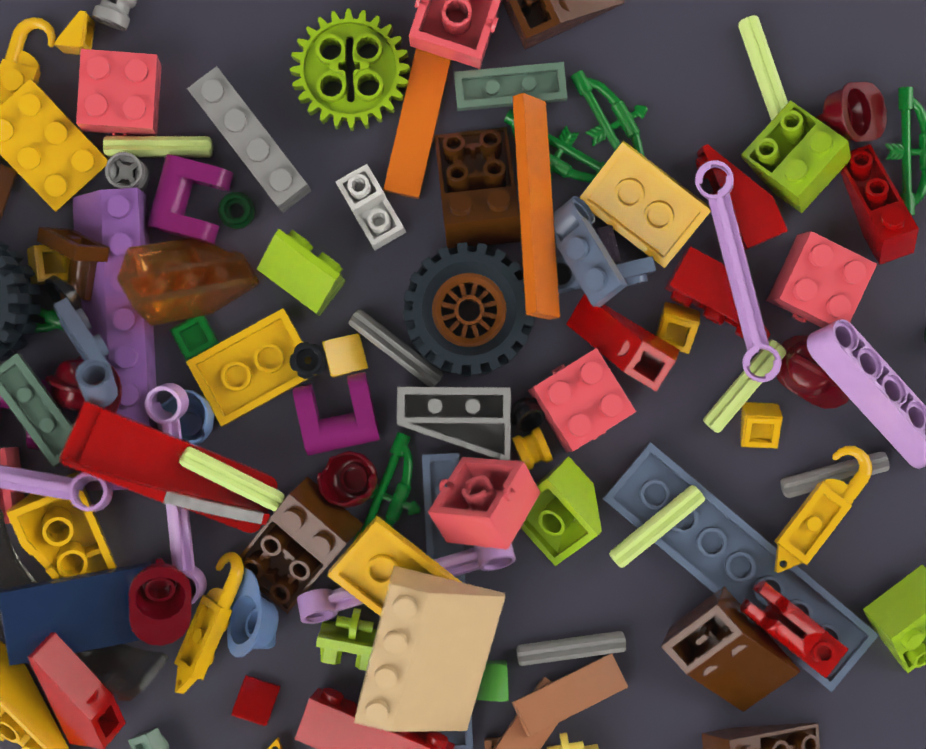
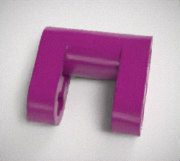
M169 154L166 155L147 226L181 237L215 244L219 226L207 221L184 216L193 183L217 190L229 191L234 173L202 162Z
M366 372L347 375L354 412L320 419L312 384L293 387L295 407L304 447L308 456L381 440Z

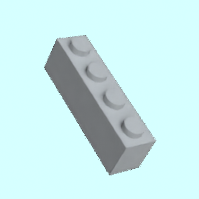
M217 66L187 88L283 213L312 191Z

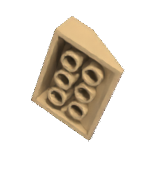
M393 566L357 704L354 723L391 732L467 731L501 614L505 593Z

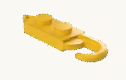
M36 17L27 18L18 23L13 30L5 58L2 59L0 64V105L30 78L38 85L41 75L40 64L37 59L28 52L23 51L28 34L34 29L43 30L48 37V46H55L56 35L54 28L46 20Z
M844 446L832 455L833 460H838L845 455L855 457L859 464L858 471L848 484L841 480L830 478L824 479L816 485L774 540L777 543L774 572L780 573L800 564L808 565L850 510L851 504L869 482L872 475L871 460L863 449L856 446ZM784 560L785 565L781 567L780 562Z
M228 552L218 560L215 567L217 571H221L228 562L231 565L223 589L212 588L207 595L203 594L174 663L178 667L175 693L184 694L198 679H204L208 667L214 660L215 651L220 639L229 625V618L232 613L230 608L244 575L242 558L235 552Z

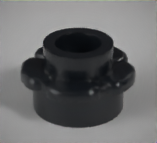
M300 343L294 348V353L290 356V366L292 370L297 371L299 377L311 379L315 374L319 375L325 370V351L318 344ZM306 357H311L312 362L310 364L305 363Z
M522 398L513 405L511 423L517 425L521 431H531L543 423L545 414L535 398Z

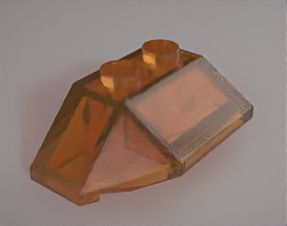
M192 238L128 247L116 278L133 309L151 326L212 314L255 288L260 282L242 253L233 250L228 252L216 245Z

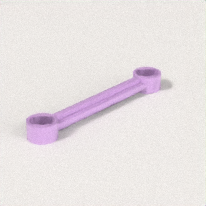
M709 161L698 169L695 183L699 193L708 199L747 350L743 357V369L752 380L767 382L775 378L779 373L781 358L779 353L769 346L730 196L734 185L733 173L727 164L721 161ZM711 168H720L727 174L725 185L720 190H717L718 194L716 195L708 194L700 185L703 183L705 172ZM759 349L768 350L775 357L772 370L765 374L764 377L754 375L749 369L751 358L759 352Z
M165 383L152 389L147 394L145 409L148 416L157 422L158 430L182 439L180 417L188 409V395L181 386L175 383ZM166 390L176 398L177 411L173 416L172 412L165 411L160 402L156 401L160 391ZM166 504L172 565L177 567L195 583L196 593L191 597L192 605L205 593L207 580L204 573L194 563L189 510Z
M0 465L1 489L70 500L76 508L90 512L100 511L107 507L113 496V488L110 482L87 473L79 474L74 478ZM98 480L103 487V496L97 504H91L87 507L79 498V490L83 491L87 483Z
M511 544L508 550L474 546V548L434 559V561L456 577L479 569L482 571L499 570L513 564L516 561V557ZM343 587L334 590L315 589L297 597L300 619L302 623L306 624L330 620L339 611L363 604Z

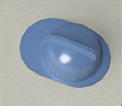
M244 567L243 579L230 608L232 613L227 627L228 648L230 653L237 658L244 657L252 649L273 648L276 644V631L279 622L276 606L261 597L256 576L251 570Z

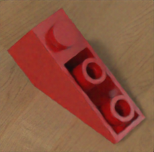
M708 144L698 150L697 155L699 158L695 159L697 169L704 163L715 160L727 164L733 173L734 185L730 196L745 251L788 231L775 199L771 194ZM711 168L703 176V179L708 178L713 189V192L710 193L712 195L718 194L717 190H720L726 182L727 174L720 168Z
M871 144L851 150V159L840 173L862 234L878 264L881 265L914 253L919 228Z
M690 246L684 251L664 289L672 293L670 298L673 301L687 308L691 304L704 310L703 317L718 325L726 322L737 328L735 334L743 338L725 265ZM764 325L765 331H766V335H767V339H768L771 334H770V332L768 331V329L766 328V326Z
M585 293L566 323L568 327L594 348H597L602 355L624 373L656 392L676 362L680 351L605 304L601 307H593Z
M51 632L28 656L29 662L69 744L105 749L126 724V721L114 695L56 633Z

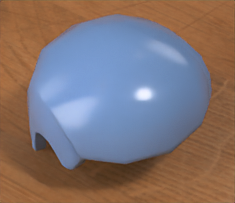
M185 390L188 395L189 406L186 413L180 417L182 439L199 445L212 432L215 416L210 403L204 397L193 390ZM172 395L161 406L165 411L172 412L173 416L177 411V400Z

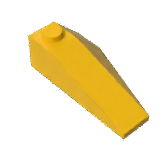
M77 471L67 476L75 478L79 473ZM85 487L83 491L79 490L81 502L89 507L92 503ZM29 494L6 510L21 547L45 568V572L52 579L117 568L95 512L80 510L70 500Z
M0 640V740L4 742L6 739L17 743L23 747L22 749H69L26 665L22 663L9 666L6 644Z

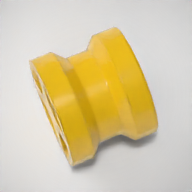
M540 427L532 429L531 433L527 436L517 435L512 437L521 461H524L528 470L533 469L534 464L538 462L548 463L553 461Z

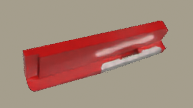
M86 400L83 402L59 457L60 462L68 467L159 502L184 508L246 533H254L262 525L267 524L270 517L269 509L183 467L179 461L184 450L191 446L275 489L278 488L275 478L266 472ZM201 498L209 499V500H213V501H218V502H222V503H227V505H225V504H220V503H216V502H211V501H207V500H202Z

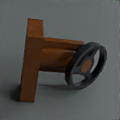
M39 227L37 242L70 259L67 283L55 275L45 280L49 295L55 303L67 298L75 310L82 308L81 299L91 300L97 262H108L110 248L74 229Z

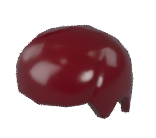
M346 451L336 456H331L323 471L318 473L317 476L320 494L329 503L344 508L357 507L365 503L373 494L378 480L375 465L364 454L353 451Z

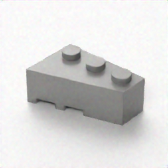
M397 387V425L499 460H510L511 388Z

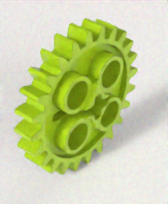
M350 8L346 10L344 19H339L337 13L332 11V22L328 24L323 18L318 17L320 29L316 31L307 26L306 31L310 39H297V43L303 52H292L291 54L293 60L300 63V65L291 67L290 72L296 77H301L295 80L292 86L294 90H305L298 97L300 103L303 104L311 101L307 111L310 115L321 111L320 122L322 124H325L330 117L334 118L335 129H339L342 122L347 121L350 130L354 131L356 121L359 120L368 129L369 118L372 116L378 122H383L380 111L385 109L393 114L395 110L390 101L392 99L403 101V95L397 89L407 88L409 84L407 79L400 76L410 72V65L400 63L408 57L407 50H396L402 44L401 36L390 39L389 37L393 32L392 25L389 24L380 29L381 20L378 15L371 22H367L365 10L361 11L358 19H353ZM348 38L353 39L352 55L356 68L353 71V102L348 101V79L345 70L348 68L346 41ZM372 44L378 48L377 54L369 59L361 57L359 55L361 47ZM336 45L341 48V53L337 58L330 60L322 56L323 50L327 46ZM372 80L379 84L377 92L369 96L360 93L359 89L362 83ZM328 82H339L342 84L339 94L332 97L323 94V88Z

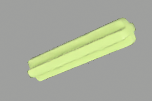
M753 15L740 20L738 27L772 121L786 106L788 101L759 17Z
M106 136L103 139V152L108 157L119 152H127L136 157H166L169 154L179 157L209 158L213 154V141L208 136Z
M769 340V346L779 353L782 360L786 355V350L777 341ZM761 349L750 362V371L756 376L764 377L773 368L774 355L768 350ZM743 370L705 415L703 422L716 433L721 432L762 382L752 380Z
M191 446L187 447L181 455L179 463L183 467L274 512L285 500V495L281 491Z
M689 486L614 547L609 553L610 557L620 568H624L705 501L704 495L696 486Z

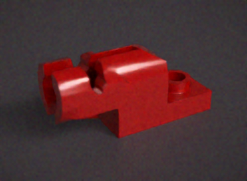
M765 581L759 582L752 589L768 602V606L764 610H760L745 598L740 606V611L816 672L827 678L849 648L824 630L821 625Z

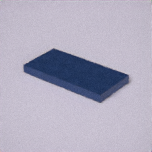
M146 562L0 589V612L9 666L29 662L28 656L51 632L56 633L74 653L139 641L140 639L131 629L129 620V589L132 580L137 574L152 563Z

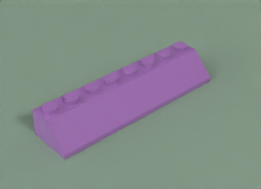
M139 188L97 190L72 197L74 230L110 248L108 262H97L91 300L81 299V305L91 324V328L88 329L92 336L96 334L101 336L109 351V354L104 356V358L115 368L120 377L122 396L116 413L158 429L157 422L148 416L145 409L147 394L157 387L149 227L147 226V194ZM98 480L86 484L87 491L103 490ZM111 483L113 490H127Z

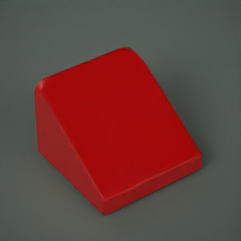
M245 675L231 715L267 726L270 722L281 686Z

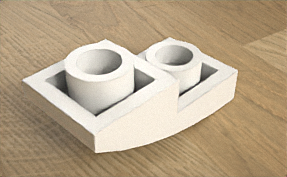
M368 164L335 181L374 250L406 233L405 228Z

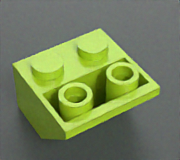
M791 100L741 154L742 159L770 190L801 214L851 159L849 141Z
M278 229L257 270L321 316L346 282L340 274L343 268L323 252L319 257L311 253L314 247L294 230H291L287 235Z
M922 564L863 608L871 627L879 634L880 639L907 673L916 667L919 668L926 664V567Z

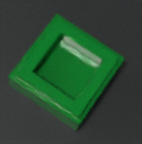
M203 312L170 329L186 361L220 343Z

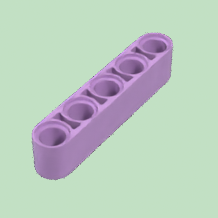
M837 320L812 332L807 338V348L817 364L911 466L917 469L926 467V406L847 320Z

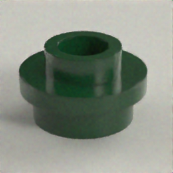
M232 192L224 196L220 201L218 215L227 227L242 229L253 221L255 205L246 194ZM235 205H241L244 209L243 214L238 218L231 215V210Z

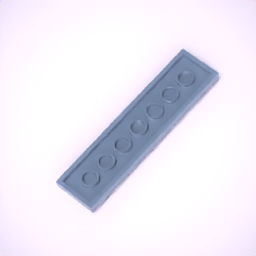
M648 442L602 499L638 529L689 486H696L704 495L705 501L659 538L655 544L714 594L725 586L740 604L746 598L760 610H764L768 606V602L752 588L759 582L765 581L821 625L824 630L849 648L828 677L824 678L768 634L787 656L832 692L877 639L879 634L798 566L780 573L774 572L777 548L655 445ZM784 560L780 562L781 567L785 565Z

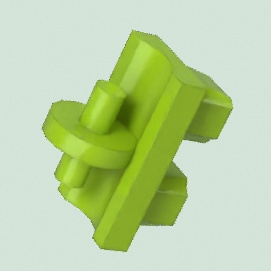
M354 607L352 618L337 616L336 622L329 620L322 622L316 641V647H320L322 663L340 664L343 652L357 654L355 667L366 671L377 629H373L374 622L360 620L362 609Z

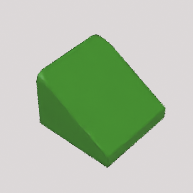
M507 660L487 661L476 700L509 701Z

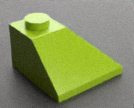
M569 456L536 483L540 495L521 526L525 534L554 566L561 563L602 532L594 483Z

